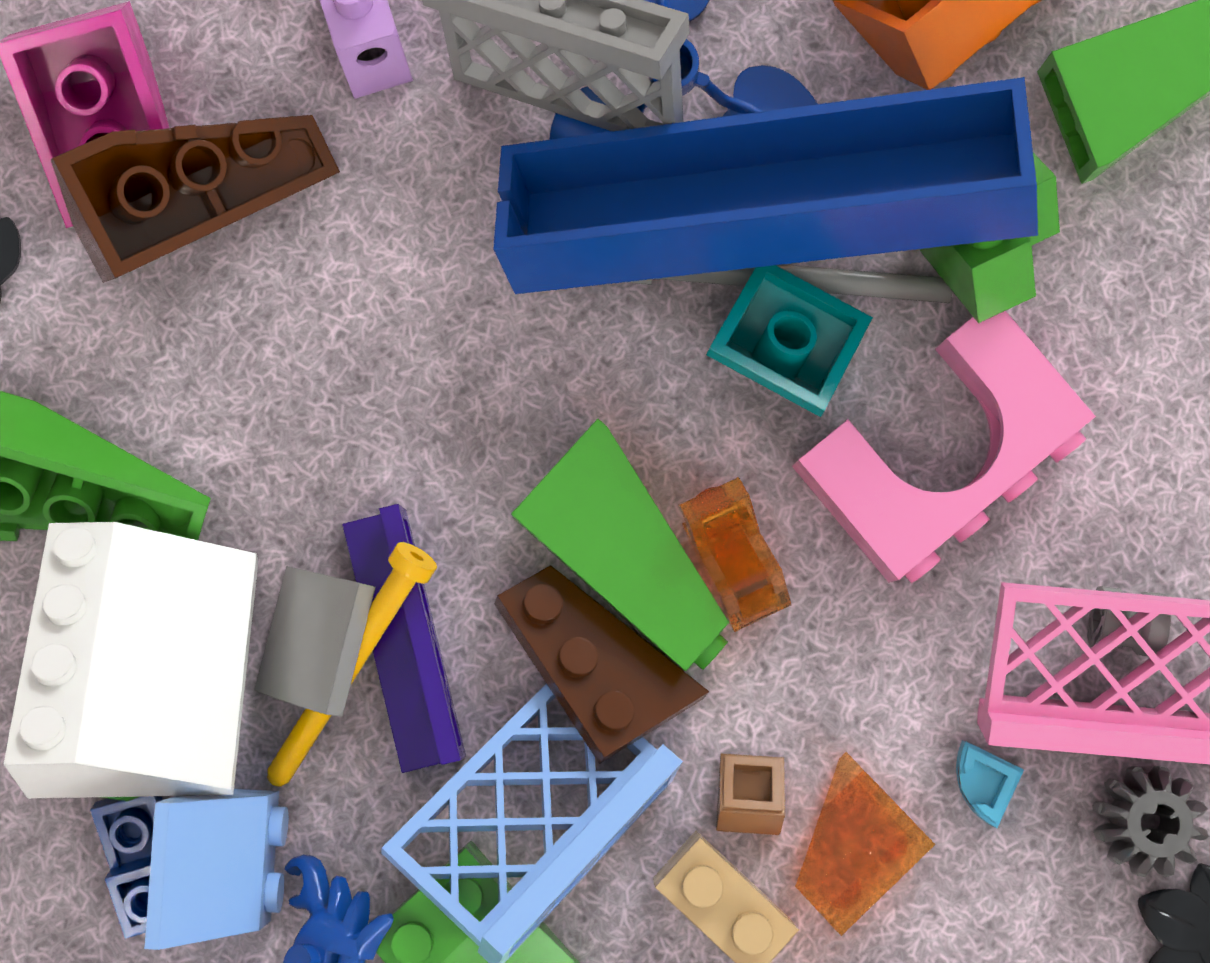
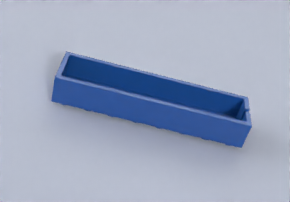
M1025 77L501 146L498 193L502 201L497 202L493 250L514 293L524 294L1038 236L1037 182Z

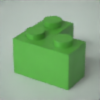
M1034 152L1037 182L1038 236L920 249L923 256L978 323L1036 297L1032 245L1060 233L1056 176Z

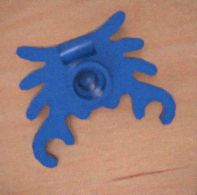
M300 855L292 858L285 865V870L290 875L300 876L302 873L304 884L300 895L291 897L289 904L296 909L308 910L310 916L297 934L293 946L287 951L283 963H365L366 960H373L380 943L391 928L394 920L392 913L379 915L368 924L370 915V896L368 892L358 891L352 899L345 877L336 876L332 878L331 886L329 887L326 870L321 860L312 855Z

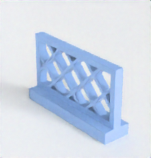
M547 684L381 848V854L479 946L478 953L488 963H505L671 784L683 762L664 744L657 750L642 737L627 747L637 757L623 771H596L595 756L584 741L586 771L550 772L548 741L583 740L575 727H547V705L555 698ZM538 715V728H525ZM511 741H539L540 772L503 773L502 750ZM494 759V773H480ZM587 784L588 809L580 817H552L550 785ZM597 784H610L597 798ZM541 785L542 817L505 818L504 786ZM466 786H495L496 818L457 819V795ZM448 805L449 819H435ZM543 830L544 855L536 864L506 865L505 831ZM552 830H567L553 845ZM496 831L497 865L458 866L457 832ZM449 832L450 866L421 867L404 849L420 833ZM507 877H522L507 893ZM498 878V904L481 922L459 903L458 879ZM435 879H450V893Z

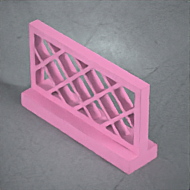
M1001 582L985 698L979 699L977 724L988 745L1210 765V713H1204L1193 700V698L1210 687V667L1182 687L1165 666L1195 642L1199 644L1210 658V645L1203 638V636L1210 632V600ZM1016 601L1045 604L1057 618L1027 642L1013 628ZM1055 605L1073 607L1062 614ZM1094 608L1111 610L1122 626L1090 648L1072 627V624ZM1121 611H1132L1138 613H1136L1130 619H1127ZM1159 614L1175 615L1187 630L1155 654L1138 633V630ZM1187 616L1201 617L1202 619L1193 625ZM1066 630L1084 653L1053 676L1035 653ZM1132 636L1149 659L1120 681H1117L1100 659ZM1012 638L1019 648L1009 655ZM1028 658L1047 680L1026 697L1003 695L1006 675ZM1094 664L1112 687L1090 703L1073 701L1063 687ZM1160 670L1177 692L1155 708L1138 707L1127 693ZM1057 692L1063 700L1048 698ZM1122 698L1128 706L1112 704ZM1187 704L1192 711H1180L1178 709Z

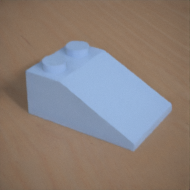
M234 789L233 795L174 796L155 803L144 949L160 950L259 931L271 921V913H280L284 898V874L274 872L276 846H284L286 843L289 813L287 807L278 806L279 791Z

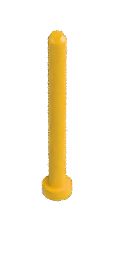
M399 542L388 557L393 570L371 603L351 684L415 583H428L437 569L436 562L426 552L414 545ZM305 708L267 769V779L272 785L281 787L290 782L332 715Z

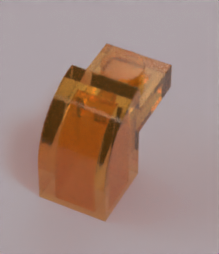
M739 477L718 487L708 488L696 497L679 505L685 520L682 525L716 600L734 632L792 605L782 569L760 533L750 495Z

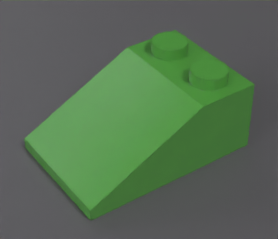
M472 841L468 842L458 852V866L493 865ZM449 861L443 866H450ZM498 878L458 879L459 903L481 922L498 904ZM435 879L450 893V879ZM507 881V893H508L513 887H512V886L510 885V883ZM419 889L392 912L393 923L376 952L385 963H488L478 953L479 946ZM542 922L505 963L580 962L549 927Z

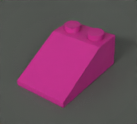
M130 1L12 33L0 41L2 64L66 228L73 227L51 163L52 158L113 131H143L169 128L152 63Z

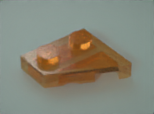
M845 752L839 758L795 887L842 936L936 844L860 765Z

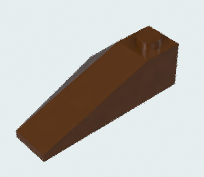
M313 115L243 120L237 123L202 126L184 125L143 131H113L51 159L72 225L103 283L116 279L340 173Z

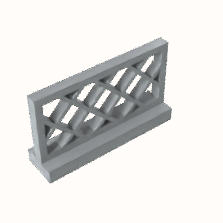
M422 0L424 6L439 10L454 80L609 131L684 122L680 48L690 33L688 13L645 0ZM475 22L483 24L485 26L480 28ZM497 35L518 57L511 59L491 38ZM531 40L540 42L541 44L536 46ZM474 49L493 68L472 62L469 50ZM555 53L575 74L567 77L547 56ZM588 58L597 60L599 62L593 64ZM530 67L548 86L536 83L523 69ZM614 72L628 86L632 93L624 95L605 75ZM647 77L657 79V81L652 83ZM587 85L606 105L590 100L579 88ZM645 104L663 123L648 119L637 107Z

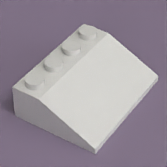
M117 522L49 523L4 759V766L28 799L233 795L258 570V557L256 553Z

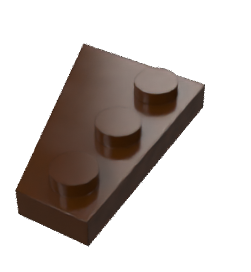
M551 565L497 595L494 603L599 764L700 702L709 693L706 688Z

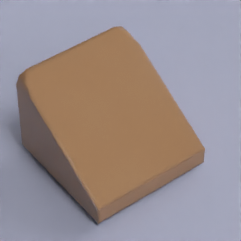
M721 753L716 830L779 835L785 818L784 757Z

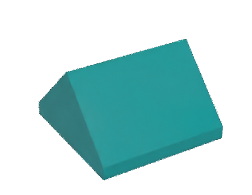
M777 265L755 267L706 355L821 417L873 317Z

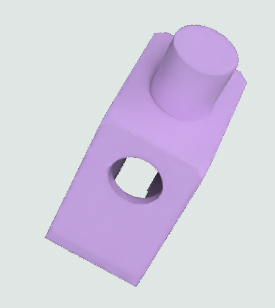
M320 0L338 59L354 99L413 81L388 0ZM367 49H385V52L376 59L368 61L357 59L358 55Z

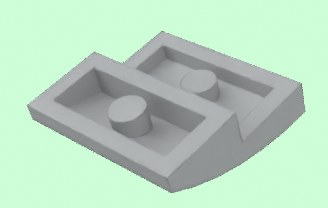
M286 566L254 690L309 710L343 717L376 587Z

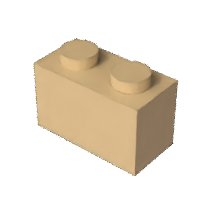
M697 831L686 840L653 877L655 888L735 963H770L799 931L794 922Z

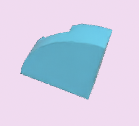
M962 740L956 761V774L963 798L965 799L966 796L972 807L971 810L980 819L998 828L1024 769Z

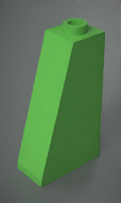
M1198 0L1052 51L1037 71L1081 184L1094 180L1210 95V0Z
M597 419L511 515L683 671H687L695 663L703 670L728 643L720 635V632L728 625L729 621L611 431L600 419Z

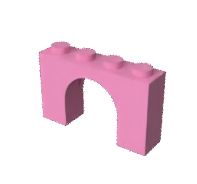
M1006 311L980 323L972 317L935 348L938 354L979 401L989 424L990 445L987 458L980 472L968 485L960 490L951 492H930L909 485L891 471L849 419L792 466L888 583L900 580L903 576L910 583L921 578L941 560L935 552L939 546L952 536L961 543L978 531L990 520L983 511L1001 495L1009 503L1026 491L1038 480L1031 470L1049 455L1057 463L1073 452L1086 440L1080 429L1096 417Z

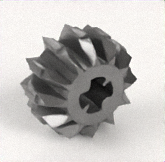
M1131 766L1126 769V785L1115 779H1108L1104 782L1106 791L1115 800L1112 805L1105 802H1095L1092 805L1095 813L1109 817L1110 823L1098 826L1093 833L1095 838L1100 841L1113 842L1107 854L1111 862L1121 865L1129 861L1131 873L1141 877H1146L1153 867L1158 874L1169 877L1175 873V857L1189 864L1197 861L1195 852L1188 843L1191 838L1201 841L1210 837L1207 830L1193 825V819L1202 816L1208 808L1204 802L1196 800L1187 801L1194 786L1188 779L1178 778L1171 781L1170 770L1161 766H1154L1148 775L1141 767ZM1144 813L1160 815V824L1157 829L1141 827V818Z

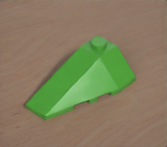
M0 391V541H18L20 529L48 530L49 523L117 522L189 539H199L210 503V497L42 404Z

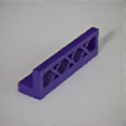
M399 504L379 508V515L342 524L356 582L376 587L372 602L393 570L388 557L397 543L405 542L415 546L407 510ZM416 582L373 650L402 773L437 764L445 765L460 761L466 757L425 585Z

